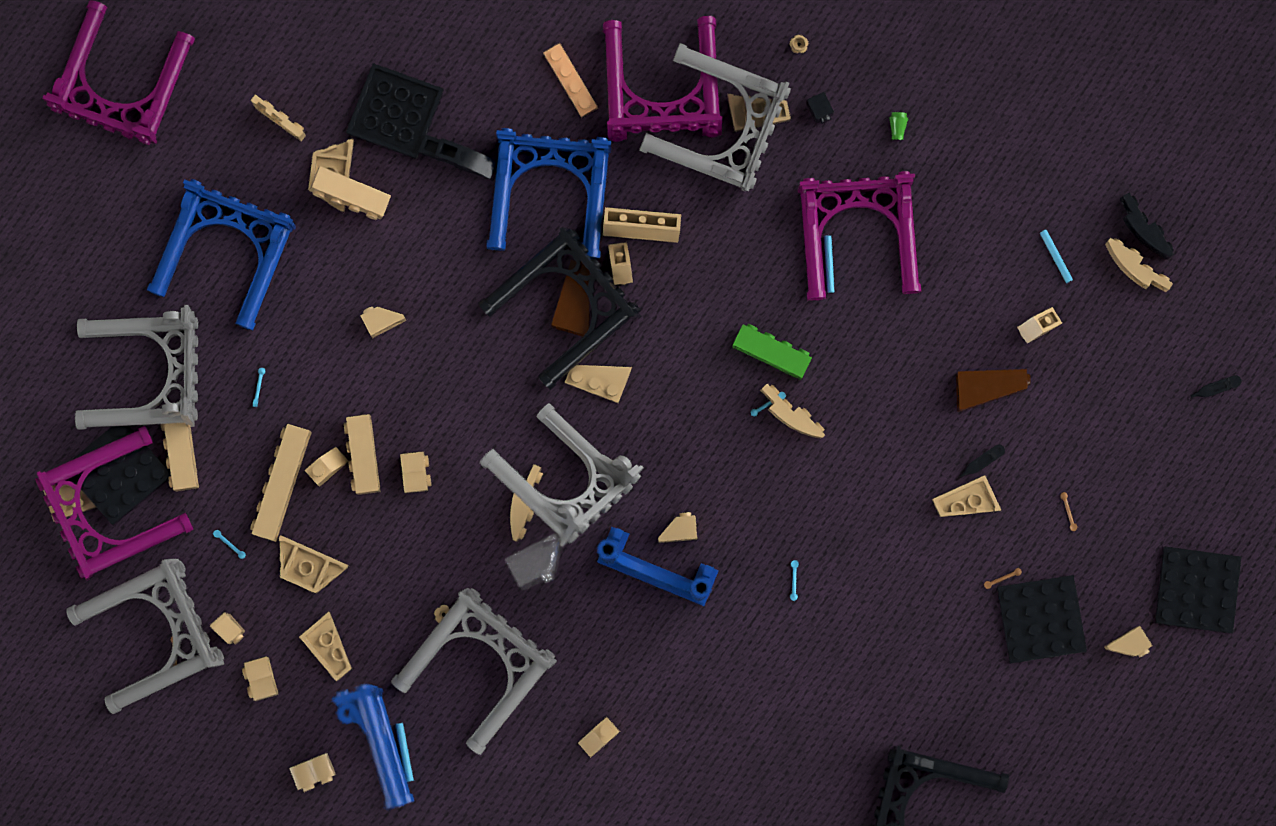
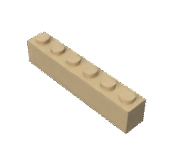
M287 424L286 428L283 427L280 435L282 442L280 446L276 447L274 453L276 460L274 464H271L268 475L271 476L269 482L264 484L262 493H264L263 500L259 501L256 511L259 513L257 519H253L250 530H253V535L277 541L311 431Z

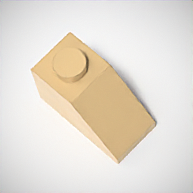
M627 242L608 245L614 285L632 283Z
M373 306L363 311L364 314L360 315L372 338L406 321L403 314L380 307L374 308Z
M1052 307L1032 317L1017 328L1022 338L1029 343L1061 325L1062 322Z
M335 447L319 457L305 471L318 486H321L348 463V460Z
M691 512L680 513V517H676L659 536L658 542L697 540L695 515L691 516Z
M223 613L210 625L228 644H237L244 637L242 635L245 632L231 614Z
M1137 626L1104 647L1108 651L1128 656L1138 655L1140 658L1150 652L1148 648L1152 647V644L1142 628Z
M606 717L578 744L592 757L620 731Z

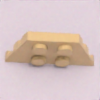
M353 139L313 152L309 191L316 171L320 166L349 178L354 145ZM327 197L321 198L339 211L345 212L344 204L341 206L336 205Z
M280 535L279 537L280 578L316 594L349 566Z

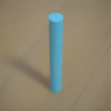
M1047 230L1040 232L1065 282L1072 281L1073 279Z
M828 235L824 236L827 293H834L832 237Z
M403 723L395 724L407 782L414 781Z

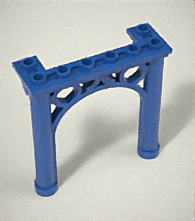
M502 128L501 131L497 130L499 152L490 237L487 240L486 248L497 251H505L510 196L516 180L532 168L557 166L575 174L586 188L588 201L583 244L589 250L587 254L590 258L594 257L596 260H599L611 141L604 137H597L596 140L592 139V143L582 139L578 140V142L570 141L568 138L552 140L549 136L532 138V135L522 134L520 137L516 136V132L509 128ZM535 149L550 150V152L545 156H541V160H538V154ZM521 151H529L533 153L534 158L525 165L518 160L517 156ZM558 151L571 152L568 163H565V159L559 156ZM576 156L586 157L589 163L586 167L578 170L572 164V160ZM514 160V162L516 163V165L520 167V169L517 170L511 177L512 164ZM592 168L591 184H589L583 174Z
M184 179L183 184L186 193L182 199V209L147 291L165 297L188 239L196 231L211 225L234 227L245 233L253 241L258 252L257 271L235 322L236 325L253 331L256 324L254 323L288 236L290 232L292 233L293 229L295 230L296 226L293 220L290 219V216L280 212L278 215L267 209L264 212L260 211L256 205L251 203L244 205L239 203L240 200L235 197H223L219 191L212 189L209 192L197 180L191 179L187 181ZM206 206L215 207L218 211L216 217L207 220L202 215L203 208ZM220 206L235 212L221 219L223 213ZM197 213L202 221L191 227ZM243 215L257 219L249 225V230L246 228L248 225L243 222ZM255 226H266L269 229L268 235L263 238H256L253 233ZM270 241L264 255L260 243Z
M611 527L607 539L599 544L598 553L600 556L597 563L702 606H705L719 571L714 569V567L701 563L695 579L692 581L622 551L629 533L619 528ZM700 590L703 594H699L696 591Z
M365 684L356 687V691L348 693V690L336 693L337 697L332 698L337 706H340L338 718L342 722L359 723L363 731L367 733L386 799L384 803L387 810L413 802L414 797L409 791L382 698L383 688ZM347 709H350L349 717H346L344 714Z

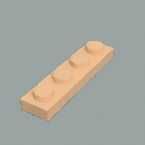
M559 43L545 51L544 55L581 118L598 109L561 44Z

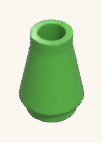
M892 112L891 117H889L892 139L903 140L908 118H906L907 113Z

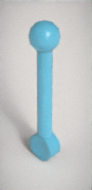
M264 368L258 369L259 378L253 407L258 405L262 377L265 374Z
M780 392L778 396L783 400L785 399L786 394L784 392ZM769 401L757 409H752L751 415L757 416L758 412L772 403Z
M214 531V537L220 538L238 554L240 559L245 558V552L238 550L223 537L221 531Z
M796 560L791 562L793 575L790 599L792 601L798 598L796 594V569L799 563Z

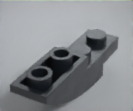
M426 134L418 151L419 154L454 165L457 169L490 180L497 165V161L472 149Z
M1130 192L1122 196L1120 201L1128 213L1123 218V221L1128 229L1149 250L1167 260L1174 255V249L1171 243L1165 240L1162 227L1160 225L1157 226L1156 222L1150 225L1147 224V216L1144 212H1140L1138 208L1139 203L1135 196H1131Z

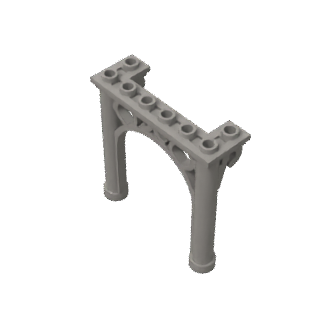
M680 43L673 59L674 62L725 80L740 91L746 105V122L743 132L730 149L713 156L698 154L648 133L645 134L639 151L655 154L742 188V191H749V189L754 188L757 178L754 177V171H758L761 164L759 157L767 149L768 143L766 139L768 135L771 136L775 125L772 123L774 118H778L781 112L780 102L789 96L791 90L788 87L789 82L776 83L691 50L686 45ZM744 87H747L759 93L749 98ZM758 97L763 98L766 102L764 111L761 114L755 113L751 106V103ZM752 116L755 118L765 116L760 131L755 128V120H752ZM757 138L751 154L747 147L740 146L742 142L747 143L749 139ZM738 149H742L746 153L745 161L740 166L735 165L732 160V153ZM727 156L729 165L731 167L723 165L713 160H718Z
M184 305V308H181V313L177 311L164 312L163 317L109 320L78 319L77 332L79 338L141 335L155 340L166 353L168 377L159 396L145 406L137 408L77 410L75 414L77 430L86 429L87 427L186 423L190 427H195V420L198 419V412L195 409V402L198 401V393L195 390V384L198 383V374L195 372V365H198V355L195 354V347H198L197 335L195 336V329H198V318L195 317L194 311H191L189 305ZM158 332H168L164 339L155 334ZM174 336L181 338V346L177 350H171L167 346L170 339ZM184 353V365L178 363L177 358L172 357V355L178 356ZM182 374H184V388L177 384V379ZM174 389L180 390V400L177 403H170L167 399L170 391ZM163 401L166 403V404L162 405V408H160V409H155V408H156L157 406H159Z
M548 403L536 417L569 446L586 465L589 483L586 491L581 496L572 500L560 501L542 495L500 457L494 449L490 450L483 457L480 464L485 469L488 468L560 536V545L563 547L567 542L573 543L579 536L578 533L583 534L590 526V522L594 524L600 518L601 512L605 514L611 508V503L615 505L622 498L621 494L624 493L626 495L633 488L631 484L634 485L640 479L641 475L639 473L644 467L635 465L632 468L630 460L625 456H618L611 460L599 453ZM596 482H604L607 485V490L599 489ZM594 495L602 499L596 502ZM581 507L587 508L589 510L585 514H583Z
M165 559L160 566L84 603L73 605L66 610L70 622L76 626L129 599L141 598L155 604L169 621L173 634V649L167 664L157 673L106 696L105 704L112 714L207 667L212 668L224 665L222 651L217 647L210 648L209 637L203 632L201 627L202 621L193 609V600L188 597L186 584L180 579L186 577L185 566L179 559ZM154 586L152 590V596L149 594L140 593ZM162 586H165L170 593V599L167 603L158 599L159 589ZM176 601L181 613H177L173 608L169 609L167 606L173 605ZM185 621V624L190 634L185 633L180 635V631H183L182 625ZM184 638H188L193 646L190 654H186L180 649L181 641ZM178 655L182 658L187 659L186 661L173 666L177 660Z
M466 588L458 594L459 598L402 671L394 676L391 683L397 689L406 693L441 647L451 639L472 637L492 646L506 665L508 686L502 699L466 742L471 750L481 755L486 749L487 743L546 669L551 668L557 660L554 659L555 655L547 649L537 650V645L529 639L526 641L518 629L509 627L506 624L507 621L502 616L493 614L491 607L483 602L481 604L482 599L475 589ZM469 617H476L481 622L482 628L480 631H470L467 625ZM462 620V627L464 631L455 632L451 634L455 627ZM487 623L499 632L495 635L486 633V635L482 634L487 628ZM504 638L508 639L516 648H512L506 653L504 651L507 649L504 644ZM518 652L525 658L526 662L523 667L512 666V653ZM514 671H525L514 685Z

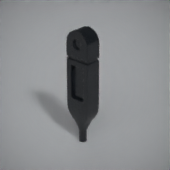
M1234 375L1207 384L1190 396L1191 398L1196 396L1210 397L1237 388L1241 385L1242 380L1239 376Z
M1002 445L994 446L969 463L964 473L959 475L960 478L979 472L1005 453V448Z

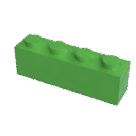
M747 324V326L742 325L733 348L802 380L812 359L809 356V352L803 349H799V351L793 349L792 344L783 340L779 342L770 333L765 332L762 334L757 331V327L751 324Z

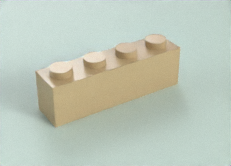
M321 166L317 169L310 187V191L313 192L314 196L319 198L327 197L331 199L332 203L340 206L342 204L349 206L348 209L359 213V211L364 212L368 218L373 220L383 217L391 197L387 193Z
M605 207L603 236L678 243L681 214Z
M368 414L346 417L347 422L344 423V431L349 436L346 448L347 453H351L352 459L348 461L349 470L354 475V479L351 480L352 491H356L357 495L381 492L371 416Z
M186 423L161 424L162 431H165L166 438L163 439L164 449L168 450L169 456L166 457V465L171 471V476L168 477L170 488L173 487V490L176 492L199 488L190 425H186Z

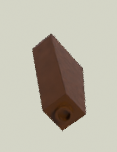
M571 260L568 270L575 268L576 261ZM581 261V268L575 274L590 275V271ZM566 275L551 326L552 328L583 337L589 329L590 300L582 286Z
M1027 369L958 371L956 373L957 411L962 412L1025 391L1028 385L1031 384L1030 374H1027Z

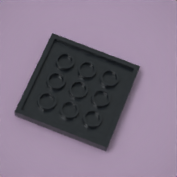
M373 63L346 134L418 160V151L425 134H428L444 88Z
M129 425L112 426L73 459L132 434L134 431ZM144 446L91 471L85 478L81 490L114 526L169 480L168 477L171 476V473L147 446ZM82 473L71 477L76 485Z
M1164 546L1155 623L1233 634L1241 557Z
M1074 575L997 587L1010 664L1087 652Z

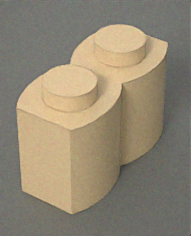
M424 452L400 454L404 492L428 491V486H431V476L426 474V467H429L428 456H424Z
M269 657L244 663L245 668H242L245 680H249L250 686L247 687L250 698L258 701L279 695Z
M328 753L289 768L297 789L303 788L304 792L315 788L314 784L319 781L322 784L332 781V776L336 775Z

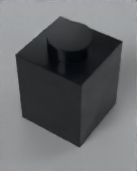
M825 92L807 99L806 104L815 123L821 122V124H824L831 120L834 111Z

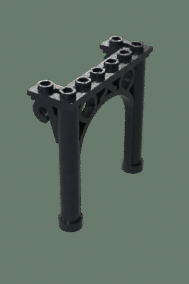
M564 227L560 228L559 235L486 299L483 298L478 302L481 309L491 317L533 279L549 272L568 275L582 286L591 303V324L587 333L576 344L538 375L540 380L550 390L557 385V381L629 319L635 320L642 317L639 313L641 309L637 304L626 301L624 298L626 294L619 286L615 288L611 283L613 281L612 277L607 272L603 273L600 270L601 264L594 257L590 258L587 254L589 252L587 247L579 242L580 236L574 230ZM567 254H571L576 260V266L572 270H567L563 267L562 259ZM558 256V267H546ZM582 261L592 274L584 276L581 273L578 275L575 273L580 270ZM598 281L607 293L600 292L594 297L593 293L596 292L594 288L595 282ZM603 296L607 297L612 304L608 312L598 310L597 302ZM598 314L602 316H609L598 327H596L598 321Z
M894 746L893 749L889 750L887 760L890 761L889 768H885L883 779L886 782L885 787L880 788L878 798L881 799L880 807L876 806L874 817L877 818L875 826H885L889 809L894 812L895 820H899V825L897 823H889L886 826H905L904 816L909 798L922 783L930 779L948 778L1005 793L1009 774L1002 772L998 774L901 749L900 746ZM913 769L929 772L931 774H928L918 779L917 774ZM905 771L910 772L914 780V784L909 788H902L899 784L900 776ZM894 785L899 791L906 792L905 796L901 795L897 801L891 802ZM901 804V806H900V811H899V810L896 808V806H899V805Z

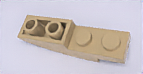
M1110 238L1105 245L1115 263L1136 284L1144 289L1152 284L1164 292L1171 288L1173 283L1169 281L1170 279L1163 274L1158 275L1153 272L1150 266L1140 264L1143 257L1140 256L1139 251L1133 248L1128 249L1123 246L1124 243L1116 238Z
M766 384L760 390L773 404L768 411L783 424L811 437L821 439L825 436L823 433L824 428L818 422L814 423L810 419L811 414L805 408L801 409L800 407L793 412L791 410L793 406L786 399L782 400L778 396L780 392L775 386Z
M533 465L527 478V482L532 487H534L535 483L539 484L543 473L540 472L541 467ZM514 493L511 504L510 523L513 540L518 542L519 539H523L527 530L524 526L527 521H531L534 511Z

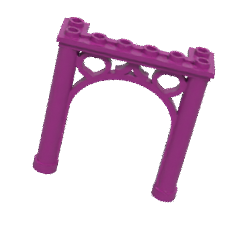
M89 0L87 13L61 78L56 79L52 94L47 92L46 96L43 95L42 99L56 113L62 114L63 111L69 113L68 116L73 119H86V123L90 125H103L104 129L114 133L117 130L122 132L121 135L126 138L132 139L134 136L143 144H156L157 130L189 48L193 46L195 38L187 33L177 31L158 83L146 98L128 104L105 100L90 88L85 76V64L107 6L97 1ZM80 76L83 86L74 88L77 78ZM87 91L90 95L89 102L86 104L77 103L75 101L76 94ZM95 100H97L96 104L101 109V114L87 110L94 105ZM152 102L150 108L144 112L141 107ZM137 109L141 113V119L135 123L128 121L126 114L131 110ZM120 110H122L121 119L123 122L109 118L113 113H120Z
M702 16L697 19L699 52L716 59V18ZM609 20L603 23V32L606 40L609 121H607L608 140L620 142L623 139H627V132L630 131L632 133H640L642 131L659 132L661 130L679 131L680 129L695 131L703 128V136L716 137L722 135V116L719 113L717 77L701 72L700 80L694 90L676 101L658 103L644 100L635 95L628 88L624 80L622 23L617 20ZM702 88L704 102H702L701 99L696 97L700 93ZM623 92L630 99V101H628L625 104V106L623 102ZM689 102L695 103L700 107L699 111L694 113H688L683 108ZM638 104L645 111L641 115H631L628 110ZM679 107L681 115L669 116L672 112H676V108ZM649 109H652V113H656L659 116L647 117Z
M903 171L895 175L894 179L879 177L878 180L870 181V178H861L857 182H851V179L840 180V183L822 181L821 184H819V180L815 181L814 178H805L799 183L798 193H800L802 204L808 301L826 299L821 235L824 226L837 213L858 207L870 208L881 212L892 221L898 234L902 294L921 292V284L918 280L911 185L915 179V174ZM875 191L872 196V203L868 202L869 199L863 197L860 192ZM852 193L848 200H844L845 204L841 205L842 201L838 194ZM886 193L892 197V202L883 207L877 203L876 196ZM823 198H835L837 206L832 211L823 208L821 205ZM895 203H897L898 219L889 211L894 207ZM817 209L826 215L820 225H818Z
M145 426L138 428V431L47 472H37L38 478L35 480L40 491H45L46 495L43 498L48 507L52 506L55 513L51 515L56 524L60 523L63 529L60 531L63 541L69 542L71 546L68 549L72 560L77 559L79 566H76L80 578L85 577L86 581L90 580V577L93 576L92 574L181 533L193 531L187 514L183 513L132 538L113 540L97 533L83 515L80 505V492L85 478L99 466L152 444V439ZM82 473L77 485L70 481H66L67 479ZM57 484L54 492L52 486ZM68 485L75 490L74 498L71 501H64L61 498L59 490L62 486ZM60 503L65 506L75 503L76 507H72L73 514L69 519L66 518ZM77 513L81 522L76 520ZM71 526H78L82 530L87 529L88 531L81 535L79 543ZM92 536L98 539L97 550L94 552L86 551L83 545L84 538ZM103 542L110 545H117L116 547H113L105 552L100 553V551L102 550ZM83 554L91 558L86 560Z

